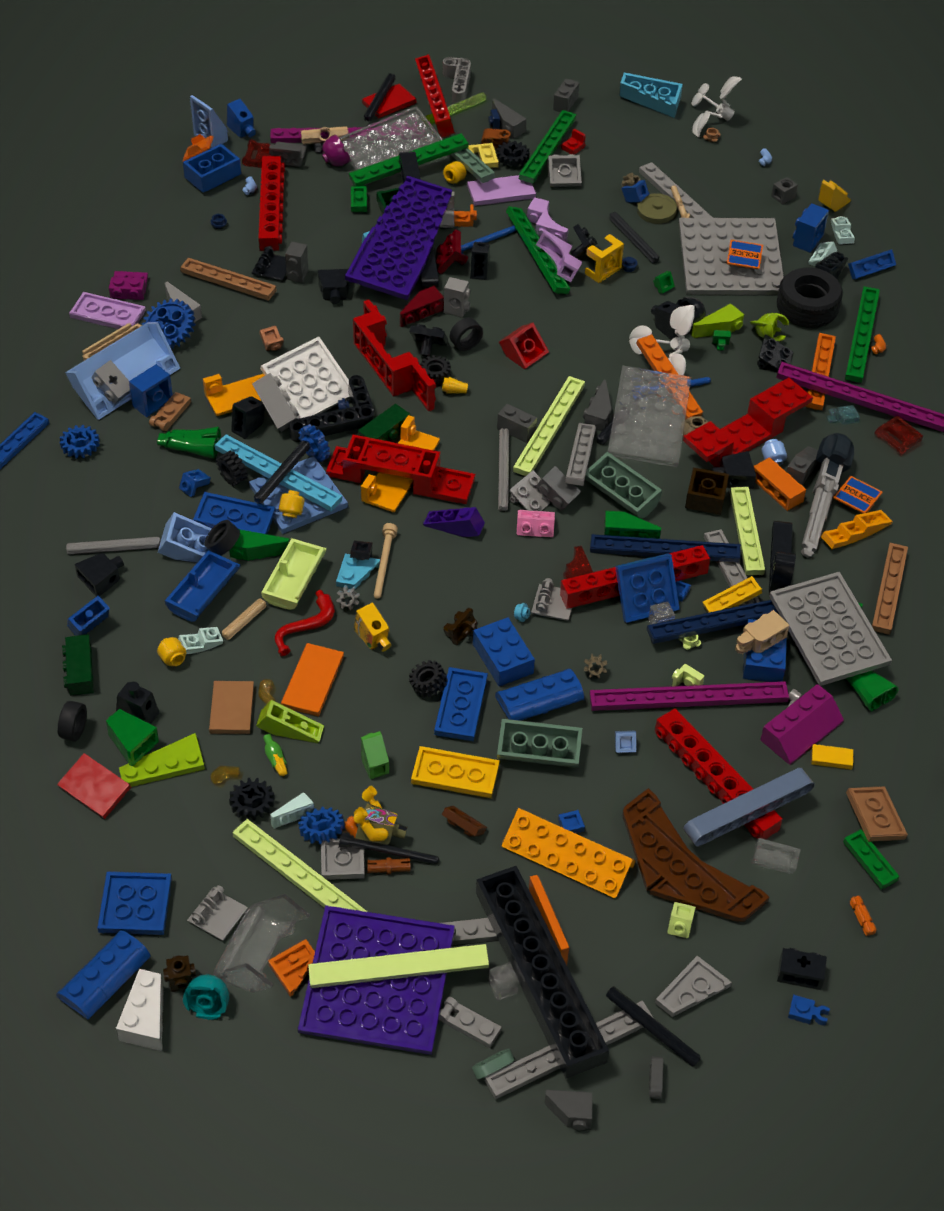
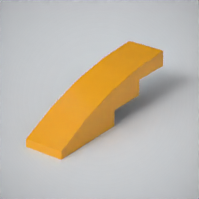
M882 510L856 515L853 521L840 523L837 529L824 531L821 538L831 549H835L875 534L891 525L893 521Z

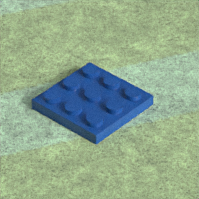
M668 553L615 566L624 622L627 623L680 610L671 554Z
M107 872L97 927L98 933H118L120 930H123L128 934L164 935L172 875L167 873Z

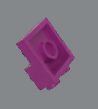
M115 271L109 285L110 298L144 300L148 273Z

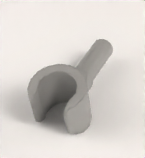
M793 689L788 694L789 700H791L788 707L801 697V693L796 689Z

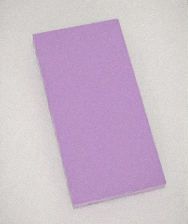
M519 175L494 178L485 183H481L479 180L467 182L474 206L536 198L532 183L519 180Z
M83 292L69 315L70 318L120 329L128 323L132 326L139 323L146 308L145 306Z

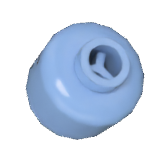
M771 439L764 443L762 447L764 460L770 457L781 466L787 458L783 442Z

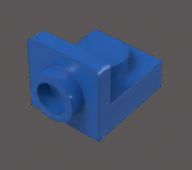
M199 469L185 472L182 475L179 489L192 497L195 495L197 487L210 483L211 477Z

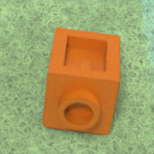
M470 204V211H454V227H473V220H477V210H474L473 204Z

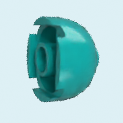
M209 974L200 975L194 978L186 988L183 995V1003L189 1012L192 1009L196 1012L195 1016L207 1020L217 1019L227 1009L229 990L222 979Z

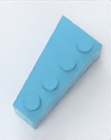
M624 73L620 83L619 96L675 118L683 84Z

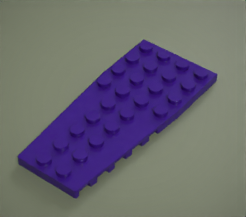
M406 176V181L403 185H400L398 193L392 197V202L389 206H386L384 214L378 218L376 226L372 227L364 239L345 275V280L408 300L427 262L452 196V190Z

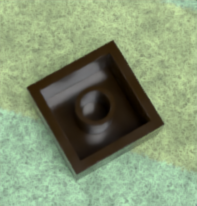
M693 467L685 508L721 515L729 474Z

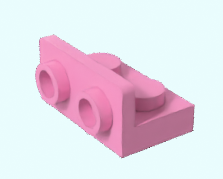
M518 510L517 535L553 537L555 512Z

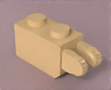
M774 610L768 614H763L758 620L753 623L750 622L744 627L743 633L737 638L735 651L738 654H743L752 649L755 653H761L785 639L790 625Z

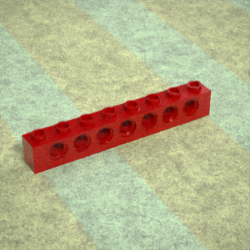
M430 55L416 58L415 61L440 138L455 134Z
M262 156L259 251H264L265 247L271 246L273 251H279V244H282V234L280 233H283V225L280 223H283V203L281 202H284V194L281 192H284L285 165L281 163V156Z
M703 545L669 553L672 555L675 581L708 573L710 557ZM613 567L561 580L560 596L566 609L620 596L616 568Z
M676 708L656 720V735L667 743L669 749L681 758L683 764L688 766L695 776L707 785L709 791L715 794L722 804L753 790L743 777ZM773 810L744 825L753 837L763 842L780 830L783 819Z

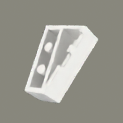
M139 969L116 1027L119 1041L162 1051L163 982L161 974Z

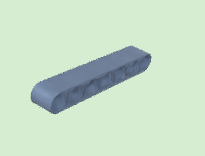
M797 768L693 818L685 824L683 829L695 846H701L809 793L814 788L815 783L803 768Z

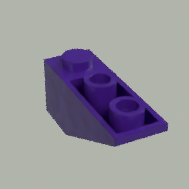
M476 507L429 511L423 523L425 527L461 537L479 536L485 524Z

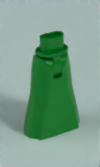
M219 427L198 430L176 429L171 432L167 431V433H159L157 445L165 446L166 449L190 452L216 459L218 451L215 450V444L221 439V429Z
M873 670L845 678L855 689L870 712L879 708L881 703L886 704L893 700L899 691L898 686Z

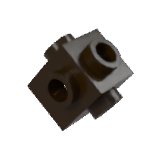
M178 955L171 959H166L167 968L163 969L165 982L170 983L171 992L186 989L192 981V977L196 976L194 963L190 964L188 955Z

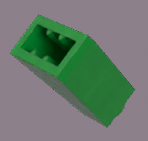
M118 709L106 720L109 737L131 766H134L159 742L157 727L121 709Z

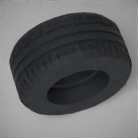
M805 267L793 270L785 275L780 282L777 308L792 324L806 328L822 327L832 322L839 313L843 296L842 286L833 275L821 269Z

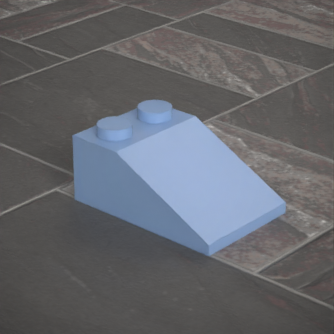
M191 95L190 103L194 135L201 134L205 138L214 136L211 144L212 148L227 142V127L215 111Z
M174 512L165 524L158 553L174 560L198 562L209 550L205 547L204 542L212 528Z

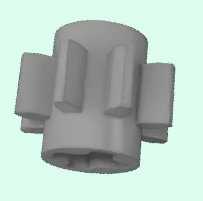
M347 585L343 587L344 592L341 590L337 592L340 598L336 602L342 604V609L348 606L351 610L353 604H359V601L356 599L360 596V593L354 591L355 587L348 589ZM345 596H351L352 599L349 601V599H345Z

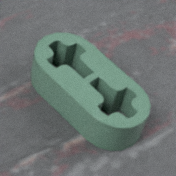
M505 1049L475 1064L472 1070L476 1078L480 1079L509 1065L515 1059L511 1050Z

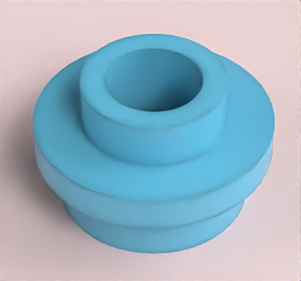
M527 603L517 604L514 617L520 622H524L530 616V608H528Z

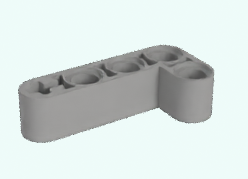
M447 57L443 59V76L454 78L452 103L456 106H461L466 101L471 74V61L464 58Z

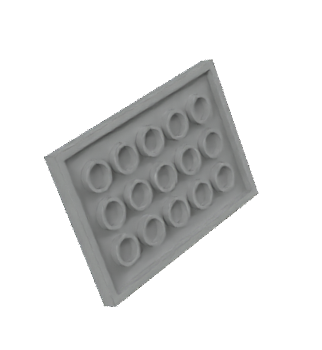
M840 572L770 592V599L779 615L790 625L788 631L820 686L891 665L892 659Z

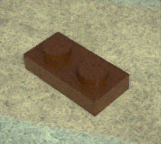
M455 806L445 807L442 813L450 824L460 826L464 829V833L469 836L483 835L487 829L485 825Z

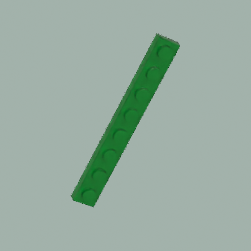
M565 110L561 111L520 172L519 180L532 184L535 182L547 164L548 156L553 155L576 120L577 114Z
M460 133L412 151L416 152L419 166L469 148V143L463 134ZM399 155L350 172L349 178L354 186H363L401 172Z
M508 206L506 212L552 290L557 294H568L570 287L564 278L557 275L555 262L543 249L536 245L539 236L522 208Z
M863 286L845 380L862 383L880 289Z

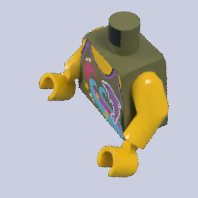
M369 786L362 793L363 800L369 803L366 804L365 809L359 807L354 811V821L359 824L355 838L385 845L390 844L392 836L404 839L408 827L396 824L398 815L383 809L379 801L374 799L377 795L376 789L373 786Z

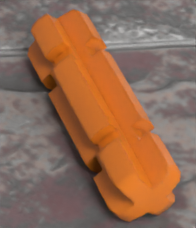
M860 896L852 897L850 904L852 909H855L854 913L860 925L864 927L862 928L866 936L874 935L877 929L874 923L871 922L872 918L866 906L863 905L862 898Z

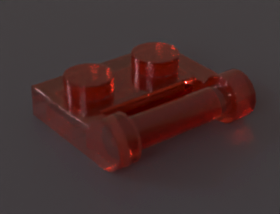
M253 139L249 140L246 155L242 158V164L244 166L262 168V156H270V144L257 143ZM258 150L255 159H251L253 151Z
M898 415L878 427L875 431L877 437L883 438L892 445L900 455H903L909 448L922 441L923 438L921 433ZM887 431H889L892 435H894L896 438H898V439H899L901 442H903V443H902V444L899 443L896 439H894L892 436H890V435L887 433Z

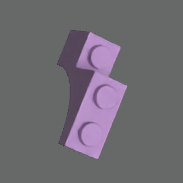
M534 197L527 209V218L530 222L536 224L535 231L539 238L543 231L546 230L567 242L568 228L558 225L550 218L548 214L549 201Z
M544 230L536 245L554 260L557 266V275L571 283L582 261L568 254L572 245Z

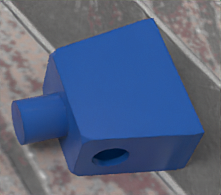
M238 99L228 103L227 126L239 137L246 135L249 137L254 136L256 130L253 128L254 117L243 101Z

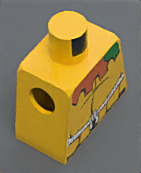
M372 602L357 610L354 631L370 649L379 647L382 652L388 650L391 647V643L388 640L389 626Z

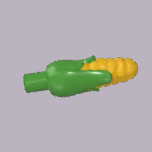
M266 734L263 737L266 743L265 754L280 776H285L287 774V762L284 759L281 747L277 742L273 741L270 734Z

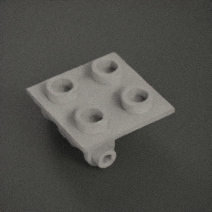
M534 470L509 490L512 493L510 501L512 503L520 502L528 511H542L551 503L535 487L541 478Z
M546 578L538 586L531 613L569 621L572 608L566 609L560 596L561 588L553 587L552 579Z
M217 885V887L211 889L187 921L224 941L248 907L223 894V887Z

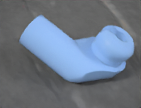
M766 148L762 149L760 154L763 158L759 159V162L762 166L771 163L772 156Z
M251 176L247 177V184L243 188V192L249 195L257 190V185Z

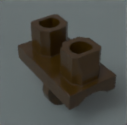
M467 608L465 612L458 611L454 616V624L447 623L443 627L445 635L451 637L453 644L458 645L467 635L473 636V630L477 629L476 625L478 624L473 616V609Z

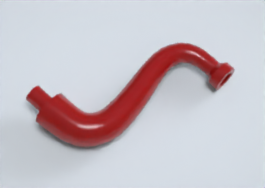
M318 590L315 593L318 598L316 603L320 613L310 618L286 624L278 629L275 634V643L279 648L280 656H286L291 651L289 646L283 642L284 636L290 633L319 628L331 621L335 608L329 594H324L322 590Z

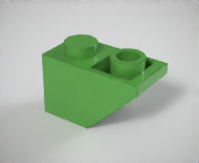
M381 732L369 733L361 737L362 763L370 780L389 774V760Z

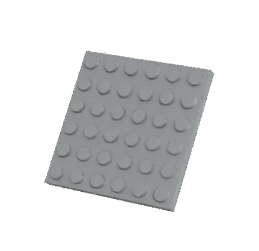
M679 218L686 295H778L780 282L784 276L775 218ZM737 240L762 244L760 269L728 265L730 241Z

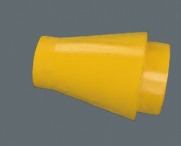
M444 377L443 392H446V394L467 393L468 383L451 377Z

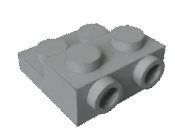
M580 155L548 156L547 164L550 187L581 186Z

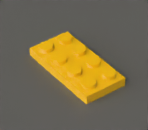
M420 746L411 777V784L492 798L500 760Z

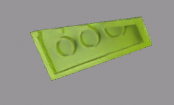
M196 733L143 756L134 766L126 764L119 767L121 779L130 784L131 787L205 770Z

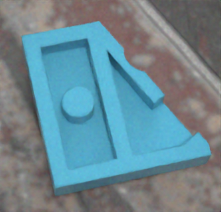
M345 554L336 580V586L344 587L347 585L348 589L353 587L356 589L363 580L370 576V572L375 567L379 568L380 559L357 560L356 558H350V554Z

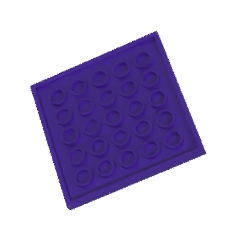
M325 905L312 964L451 948L455 926ZM447 973L317 988L310 987L309 978L298 1033L432 1055Z

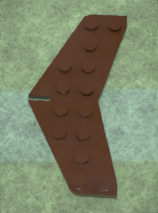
M649 788L624 807L623 820L646 891L651 889L650 895L696 907L695 909L736 922L746 921L769 901L770 897L761 889L753 885L749 887L706 864L686 847L661 808V802Z

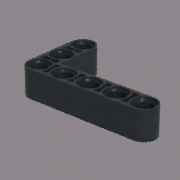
M353 375L349 379L348 393L353 407L295 419L290 423V438L295 442H301L299 439L300 435L298 434L299 431L295 430H300L309 424L317 426L316 430L319 429L324 436L360 429L374 419V407L363 377Z
M773 521L769 593L788 587L791 584L796 561V554L791 553L793 527L791 522Z

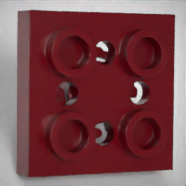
M456 229L447 236L442 245L440 244L437 247L436 264L438 273L443 274L454 261L461 265L467 262L468 256L461 253V232Z

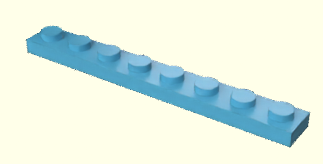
M227 434L215 444V450L225 454L230 450L234 451L235 454L239 455L238 458L242 459L241 462L245 466L267 478H270L281 466L280 462ZM293 469L279 483L290 490L300 492L299 495L331 512L342 502V495Z

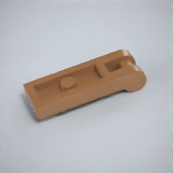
M175 392L159 412L150 418L149 425L160 427V430L166 432L190 405L191 398Z

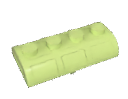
M291 538L261 592L265 601L288 610L296 608L327 549Z

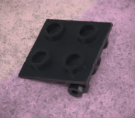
M271 246L265 247L251 274L283 281L286 275L285 257L274 255Z
M765 335L757 365L763 369L769 364L779 370L781 362L791 363L793 351Z

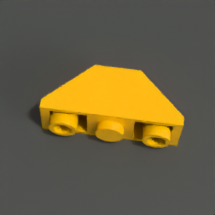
M825 180L822 181L818 201L836 212L847 205L851 199L847 196L848 193L830 180L829 183Z

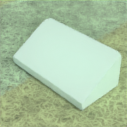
M833 241L819 243L808 263L816 266L818 262L833 252H837L835 243Z

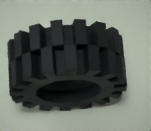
M432 355V358L428 356L427 360L423 359L420 363V366L426 369L428 376L438 386L442 385L444 377H451V364L449 360L446 361L445 357L441 359L439 355L438 358Z
M230 450L216 459V465L219 466L218 470L221 471V476H224L223 479L227 480V483L231 484V486H235L247 479L248 474L246 473L247 469L244 468L245 464L241 462L242 459L238 458L239 455Z
M428 660L427 663L423 661L421 666L417 664V669L413 668L411 670L409 682L418 696L425 698L427 695L429 698L432 697L433 693L436 696L438 695L437 691L442 692V686L446 687L447 675L441 664L435 660L433 662ZM433 676L430 680L423 682L426 678Z

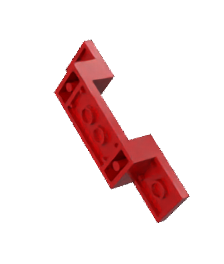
M370 300L364 301V315L353 318L354 345L393 397L412 390L428 411L434 410L436 401L435 381L428 376L426 369L420 366L418 359L413 357L410 352L393 358L389 353L387 354L384 350L386 345L385 338L387 337L385 325H387L386 318L379 313L377 306L373 305Z
M788 377L752 397L746 415L721 429L709 421L684 435L683 441L706 462L709 461L714 467H720L723 456L750 451L782 433L786 417L810 404L813 397Z
M354 434L348 448L336 446L326 469V474L329 477L357 483L362 482L366 470L413 479V494L461 504H467L475 481L474 473L440 467L441 452Z

